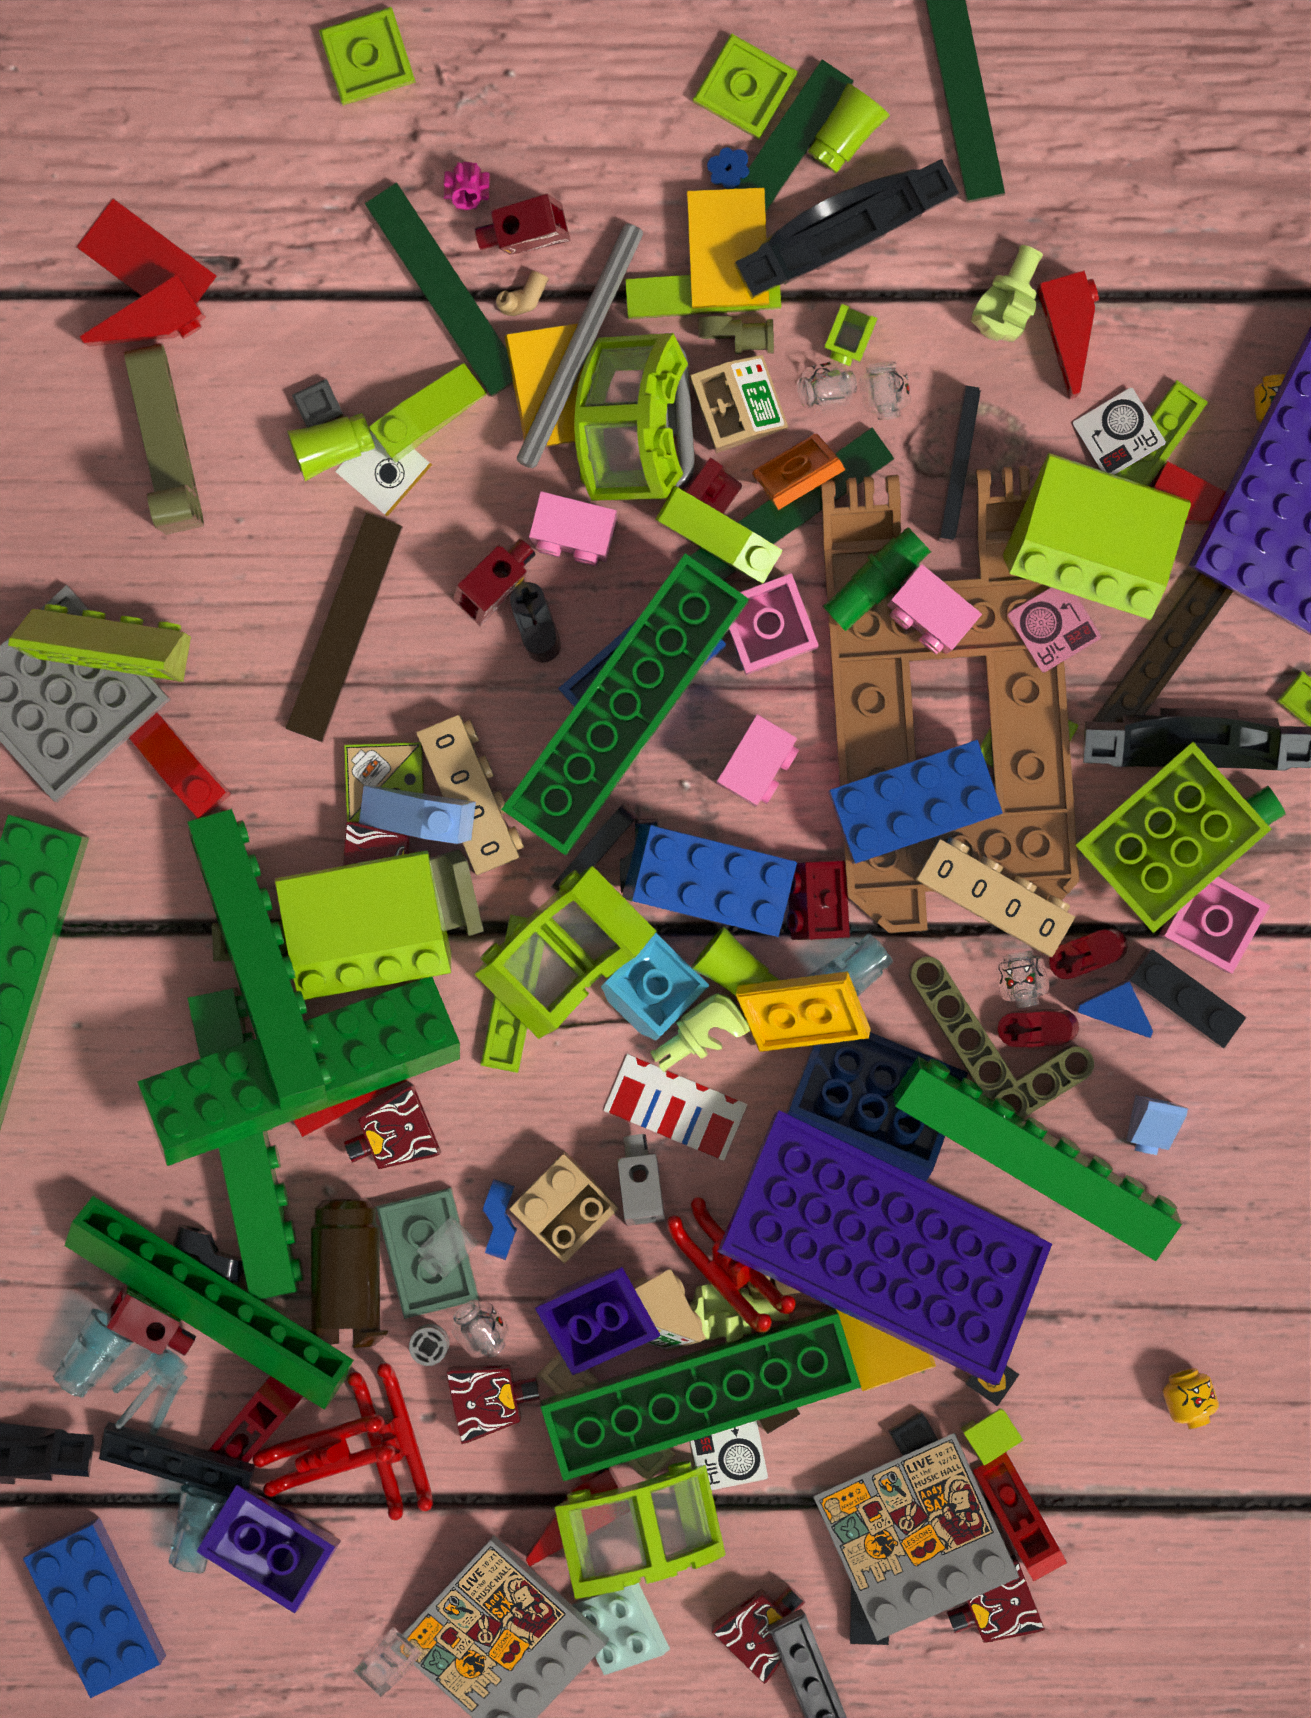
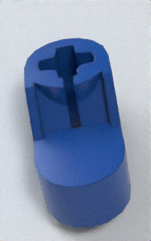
M494 1179L482 1210L493 1226L485 1253L506 1261L517 1231V1227L513 1225L506 1213L515 1186Z

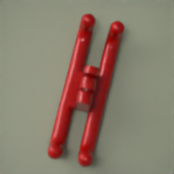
M694 1198L691 1202V1210L699 1226L715 1243L712 1247V1261L689 1237L679 1216L672 1215L668 1218V1231L679 1249L751 1328L758 1332H767L771 1327L772 1321L768 1314H759L738 1291L749 1281L777 1311L783 1314L793 1312L796 1305L793 1296H784L764 1274L717 1252L725 1231L712 1218L703 1198Z
M383 1362L377 1367V1374L382 1379L393 1418L384 1420V1426L375 1433L366 1432L370 1447L388 1443L395 1449V1455L387 1462H375L385 1494L388 1516L391 1520L396 1521L403 1516V1503L392 1463L401 1461L404 1456L406 1457L417 1495V1506L421 1511L426 1512L432 1508L433 1498L396 1373L391 1364ZM357 1371L351 1372L347 1377V1382L354 1392L361 1418L376 1414L363 1375Z
M379 1414L365 1416L276 1444L256 1453L252 1459L253 1464L258 1468H262L280 1459L311 1450L295 1460L296 1471L284 1474L265 1483L263 1487L264 1494L268 1497H273L299 1485L378 1461H389L395 1455V1449L391 1444H381L351 1453L346 1441L347 1438L366 1432L375 1433L379 1431L385 1423L383 1417Z

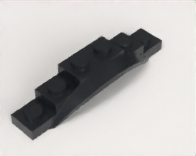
M942 159L920 170L911 169L888 175L838 193L809 208L774 232L762 243L758 251L736 261L734 266L751 299L783 283L785 285L815 269L819 270L885 237L887 233L957 197L959 192Z
M1160 708L1159 716L1123 715L1122 723L1085 722L1083 763L1110 764L1114 767H1165L1194 742L1216 768L1285 771L1290 768H1311V727L1280 726L1278 718L1239 717L1238 710Z
M0 1423V1484H15L16 1478L52 1481L53 1474L89 1477L95 1442L94 1436L67 1433L63 1429Z

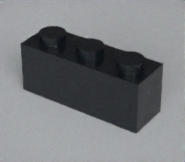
M1146 948L1125 977L1126 981H1130L1134 987L1219 1048L1224 1049L1247 1018L1151 948Z

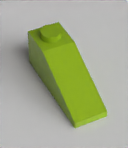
M463 363L397 405L369 426V428L396 463L486 396L487 393Z
M676 486L655 519L737 571L762 584L783 551L753 531Z

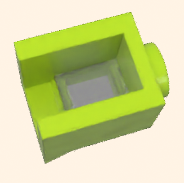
M841 304L824 347L831 351L829 358L847 366H851L853 360L861 362L878 318L865 315L849 308V306Z

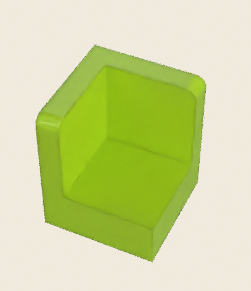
M999 1408L978 1423L973 1419L961 1427L984 1466L1024 1441L1002 1408Z

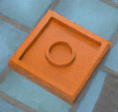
M813 434L753 470L752 475L760 488L779 510L845 471V468L818 434Z

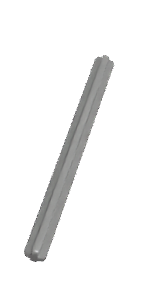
M627 223L622 228L517 455V461L525 467L533 469L537 466L643 236V231L635 225Z

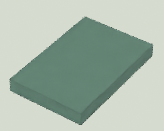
M452 1187L376 1206L404 1319L480 1299Z

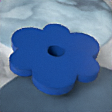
M725 147L720 151L719 156L711 157L707 163V168L712 173L711 182L717 186L722 184L726 189L737 188L740 184V178H746L749 174V168L746 166L748 162L747 153L742 149L732 151L730 148Z

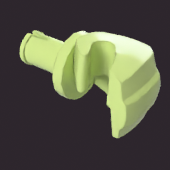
M1021 245L1009 274L1004 276L996 275L992 283L993 286L977 303L971 322L988 339L1014 342L1022 335L1030 315H1034L1036 310V301L1034 300L1037 293L1029 283L1043 256L1040 251L1030 246Z
M716 993L685 1013L681 1019L676 1021L679 1027L677 1030L679 1034L650 1053L655 1062H659L658 1066L661 1070L665 1072L690 1053L693 1055L697 1054L703 1059L708 1055L706 1048L722 1049V1043L708 1034L711 1028L718 1027L724 1029L736 1038L748 1033L750 1028L742 1010L729 996Z
M712 1284L696 1287L690 1307L701 1319L702 1331L706 1337L705 1340L726 1337L727 1342H732L742 1338L743 1334H751V1327ZM748 1288L738 1290L759 1314H768L771 1317V1321H789V1314L780 1313L766 1299H753V1296H749Z

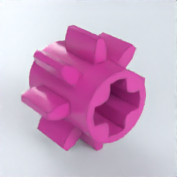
M458 162L453 172L445 171L444 199L452 198L453 204L458 209H477L481 199L489 200V172L482 173L477 163Z

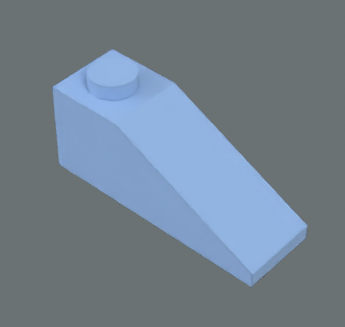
M364 785L359 824L421 839L460 844L470 841L472 838L476 802Z
M1135 1095L1126 1140L1136 1143L1135 1151L1157 1155L1159 1148L1169 1150L1187 1116L1188 1108L1169 1101Z

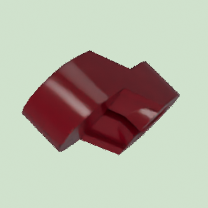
M1110 928L1059 946L1053 957L1049 958L1050 969L1055 976L1066 980L1118 962L1125 956L1128 948L1127 939L1119 930ZM1091 952L1092 955L1086 956L1085 953Z
M1064 1009L1019 1010L1003 1016L998 1023L997 1030L1002 1042L1011 1047L1060 1046L1075 1039L1079 1031V1023L1073 1013Z

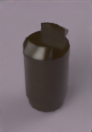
M367 1199L322 1200L315 1207V1224L311 1227V1329L307 1331L330 1345L339 1344V1329H353V1348L375 1346L388 1334V1330H380V1226L376 1223V1207Z

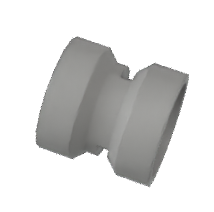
M424 1324L412 1335L409 1342V1352L418 1364L433 1366L445 1357L450 1346L449 1336L437 1324Z

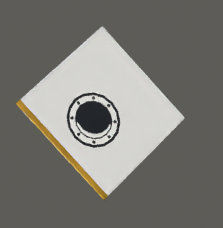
M370 431L375 449L361 452L360 457L343 462L335 472L388 517L429 470L432 464L415 449L395 463L372 431Z

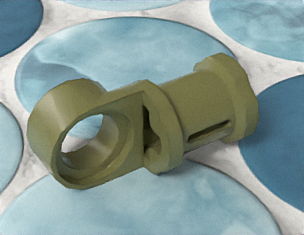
M728 316L698 318V338L735 339V354H741L743 350H766L768 354H774L773 319H767L766 323H742L740 319L733 320L732 317Z

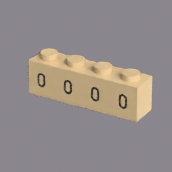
M457 715L416 732L443 797L476 802L472 838L470 841L463 842L475 874L481 875L521 858L518 850L524 848L522 840L515 826L508 829L503 814L506 812L501 810L506 802L501 791L493 793L488 779L494 777L486 755L478 757L473 743L478 742L479 738L471 720L464 722L462 717Z
M949 837L947 842L938 839L915 880L1044 955L1053 957L1075 919V916L1068 913L1071 906L1053 895H1050L1048 900L1034 893L1037 886L1018 875L1014 881L1000 874L1003 867L985 856L982 857L980 862L967 855L970 848L952 837Z

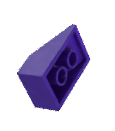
M622 1267L586 1277L562 1288L535 1308L572 1375H576L660 1336L659 1331Z
M237 1484L196 1552L295 1614L302 1607L341 1540L311 1521Z

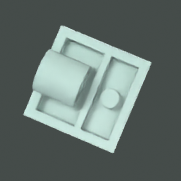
M639 1583L624 1587V1590L585 1597L572 1604L573 1607L609 1638L604 1648L595 1656L604 1675L662 1656L670 1650Z

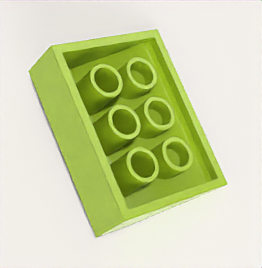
M1048 453L1002 556L1009 574L1151 620L1167 587L1191 502L1164 491Z
M45 604L44 610L32 609L9 637L8 646L33 659L184 682L191 636L181 632L182 626L178 624L158 622V628L143 626V619L130 616H121L120 622L105 620V613L91 610H83L82 616L67 614V607Z
M1192 742L1077 843L1076 847L1154 933L1272 829L1196 744Z
M428 850L275 878L288 956L291 959L296 977L294 978L296 991L301 990L304 1000L451 973V948Z

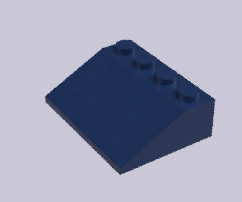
M870 1032L867 1039L812 1046L787 1107L786 1114L925 1182L934 1170L945 1136L895 1107L893 1097L894 1091L918 1056L928 1062L934 1058ZM939 1061L950 1070L949 1074L960 1081L967 1078L968 1072Z

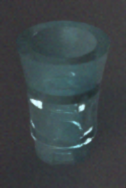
M868 934L859 943H853L832 961L805 977L848 971L859 997L874 981L883 975V970L889 967L893 960L880 942L871 934Z
M91 1309L82 1330L60 1361V1367L53 1375V1378L66 1392L83 1398L90 1387H95L109 1367L134 1342L107 1328L106 1312L99 1309Z
M181 1485L175 1531L170 1545L172 1551L168 1561L174 1568L184 1572L204 1573L208 1559L196 1551L228 1500V1497L188 1485Z

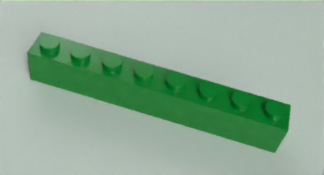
M232 809L188 821L190 840L280 1111L284 1112L326 1099L325 1085L331 1083L330 1075L325 1061L317 1062L313 1049L319 1048L313 1026L306 1027L302 1014L307 1013L301 990L293 991L290 980L296 978L290 957L282 958L278 945L284 944L279 924L278 922L271 923L267 911L272 910V904L266 887L262 889L258 887L255 877L261 876L255 854L248 855L244 845L250 842L243 820L236 822Z
M237 987L188 997L200 1059L255 1039L253 1032L246 1031L244 1017L249 1015L242 994L239 995ZM268 1130L219 1147L248 1292L258 1300L296 1292L300 1288L299 1282L304 1281L300 1258L294 1259L291 1244L296 1243L294 1225L292 1220L286 1221L283 1206L288 1205L286 1187L284 1182L278 1184L275 1168L281 1167L279 1152L276 1145L270 1146Z
M919 1056L917 1057L893 1093L895 1107L1152 1260L1157 1261L1182 1225L1177 1212L1178 1207L1171 1200L1162 1195H1158L1155 1198L1145 1192V1187L1131 1176L1126 1175L1125 1178L1118 1176L1112 1172L1113 1168L1106 1161L1097 1156H1094L1092 1159L1080 1153L1081 1149L1071 1140L1065 1137H1061L1058 1140L1048 1134V1129L1036 1119L1029 1117L1025 1120L1015 1114L1016 1110L1006 1101L1000 1098H996L993 1101L983 1095V1090L971 1080L964 1078L960 1081L949 1074L950 1070L941 1062L935 1059H930L928 1062Z
M92 1196L72 1221L65 1241V1247L322 1409H326L344 1383L354 1359L98 1198Z

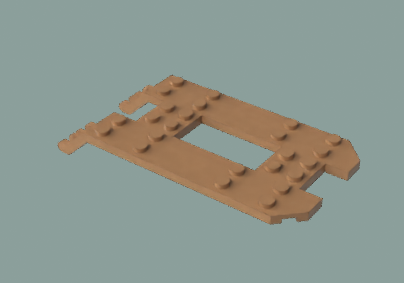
M1027 466L1018 467L1019 495L1013 496L1012 468L1003 467L1001 469L1002 485H1004V496L990 497V470L988 468L976 469L977 547L980 579L943 582L982 613V615L951 652L945 654L940 651L937 655L919 641L922 636L921 633L912 626L907 630L889 616L893 610L887 604L899 591L896 588L878 605L875 604L847 631L828 613L840 786L916 761L909 662L985 657L994 788L1003 814L856 864L852 863L843 836L848 898L888 933L928 930L925 892L933 890L919 883L915 878L938 839L947 842L948 838L952 837L970 848L967 855L979 862L985 856L1003 867L1000 874L1012 881L1018 875L1037 886L1034 893L1045 900H1048L1050 895L1063 900L1079 882L1064 661L1043 673L1008 617V613L1051 588L1009 574L1002 556L1029 497L1030 471ZM887 475L885 477V491L888 495V504L873 505L874 479L871 476L863 477L865 506H858L856 477L846 480L849 507L835 508L834 497L836 492L833 479L821 484L827 601L852 579L851 577L869 561L867 558L869 554L875 555L893 537L896 538L901 533L899 475Z

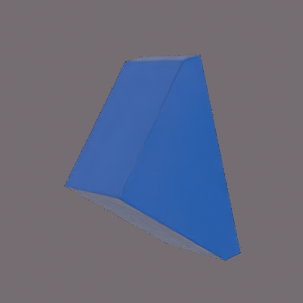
M1123 981L1077 1003L1074 1009L1077 1013L1151 1038L1153 1029L1130 981Z

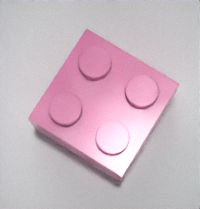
M541 491L529 537L532 544L536 545L537 552L560 557V553L563 551L574 554V561L597 567L598 561L607 563L618 519L617 511Z
M923 564L917 568L887 604L893 610L889 616L906 630L910 626L915 628L922 634L919 641L936 655L940 651L945 654L951 652L982 615V613Z
M792 573L740 592L749 599V602L730 627L729 633L745 676L818 649L817 639Z
M757 714L716 784L757 807L760 800L767 804L779 785V782L773 779L779 768L781 767L787 771L799 752V749L793 746L797 738Z
M1217 877L1165 923L1159 936L1225 973L1233 974L1270 905Z

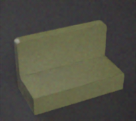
M458 849L430 857L446 931L463 926L469 936L484 932L468 862L464 855Z

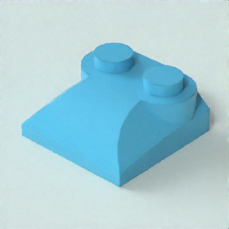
M655 933L640 953L616 970L603 983L601 988L607 1001L639 1033L656 1041L708 988L709 984Z

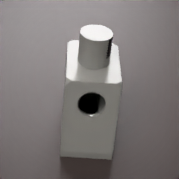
M646 1134L625 1136L623 1140L626 1158L617 1159L625 1222L627 1226L665 1221L657 1156L656 1154L649 1155ZM637 1170L646 1171V1180L639 1183L634 1182L633 1173Z

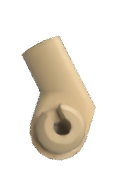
M532 270L523 289L509 293L505 290L498 294L496 298L497 307L501 313L507 316H517L534 310L549 278Z

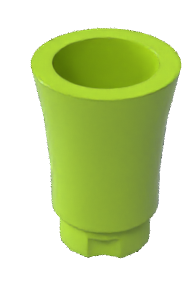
M847 83L838 103L815 135L816 140L808 150V153L825 167L837 173L841 166L851 160L861 145L890 115L864 92Z
M363 413L350 418L345 416L331 422L287 431L305 482L323 471L360 457L361 452L375 449Z
M725 926L712 937L691 967L692 970L710 978L735 996L739 985L779 980L769 973V968L746 950Z

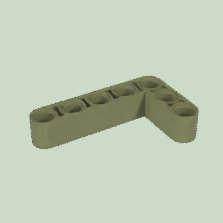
M160 343L125 351L126 368L154 492L147 493L155 528L165 535L203 527L202 509L164 345Z
M930 956L917 958L911 964L909 969L911 983L975 1084L983 1090L982 1094L994 1101L996 1098L1001 1099L1007 1094H1015L1020 1101V1107L1015 1114L1025 1118L1091 1075L1094 1069L1092 1054L1080 1046L1070 1045L1059 1050L1017 1078H1014L944 965L938 959ZM924 963H932L938 971L936 980L929 985L922 984L917 978V970ZM946 995L953 996L958 1002V1010L951 1017L941 1016L937 1009L939 1000ZM966 1028H973L979 1036L977 1045L970 1050L962 1049L958 1043L960 1032ZM1079 1052L1084 1057L1085 1066L1079 1073L1070 1074L1065 1067L1066 1058L1071 1053ZM987 1061H994L999 1067V1075L992 1082H984L979 1076L980 1066ZM1040 1073H1047L1052 1079V1087L1045 1094H1037L1032 1087L1034 1078Z

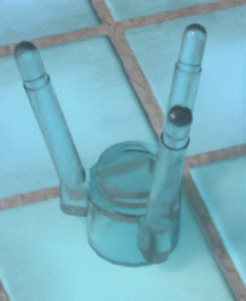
M165 1348L161 1355L152 1353L147 1361L123 1378L122 1381L113 1387L114 1393H119L152 1368L148 1373L152 1378L151 1381L116 1422V1428L120 1429L125 1425L158 1385L166 1389L169 1384H172L150 1429V1434L156 1435L179 1388L188 1378L184 1374L188 1365L174 1352Z

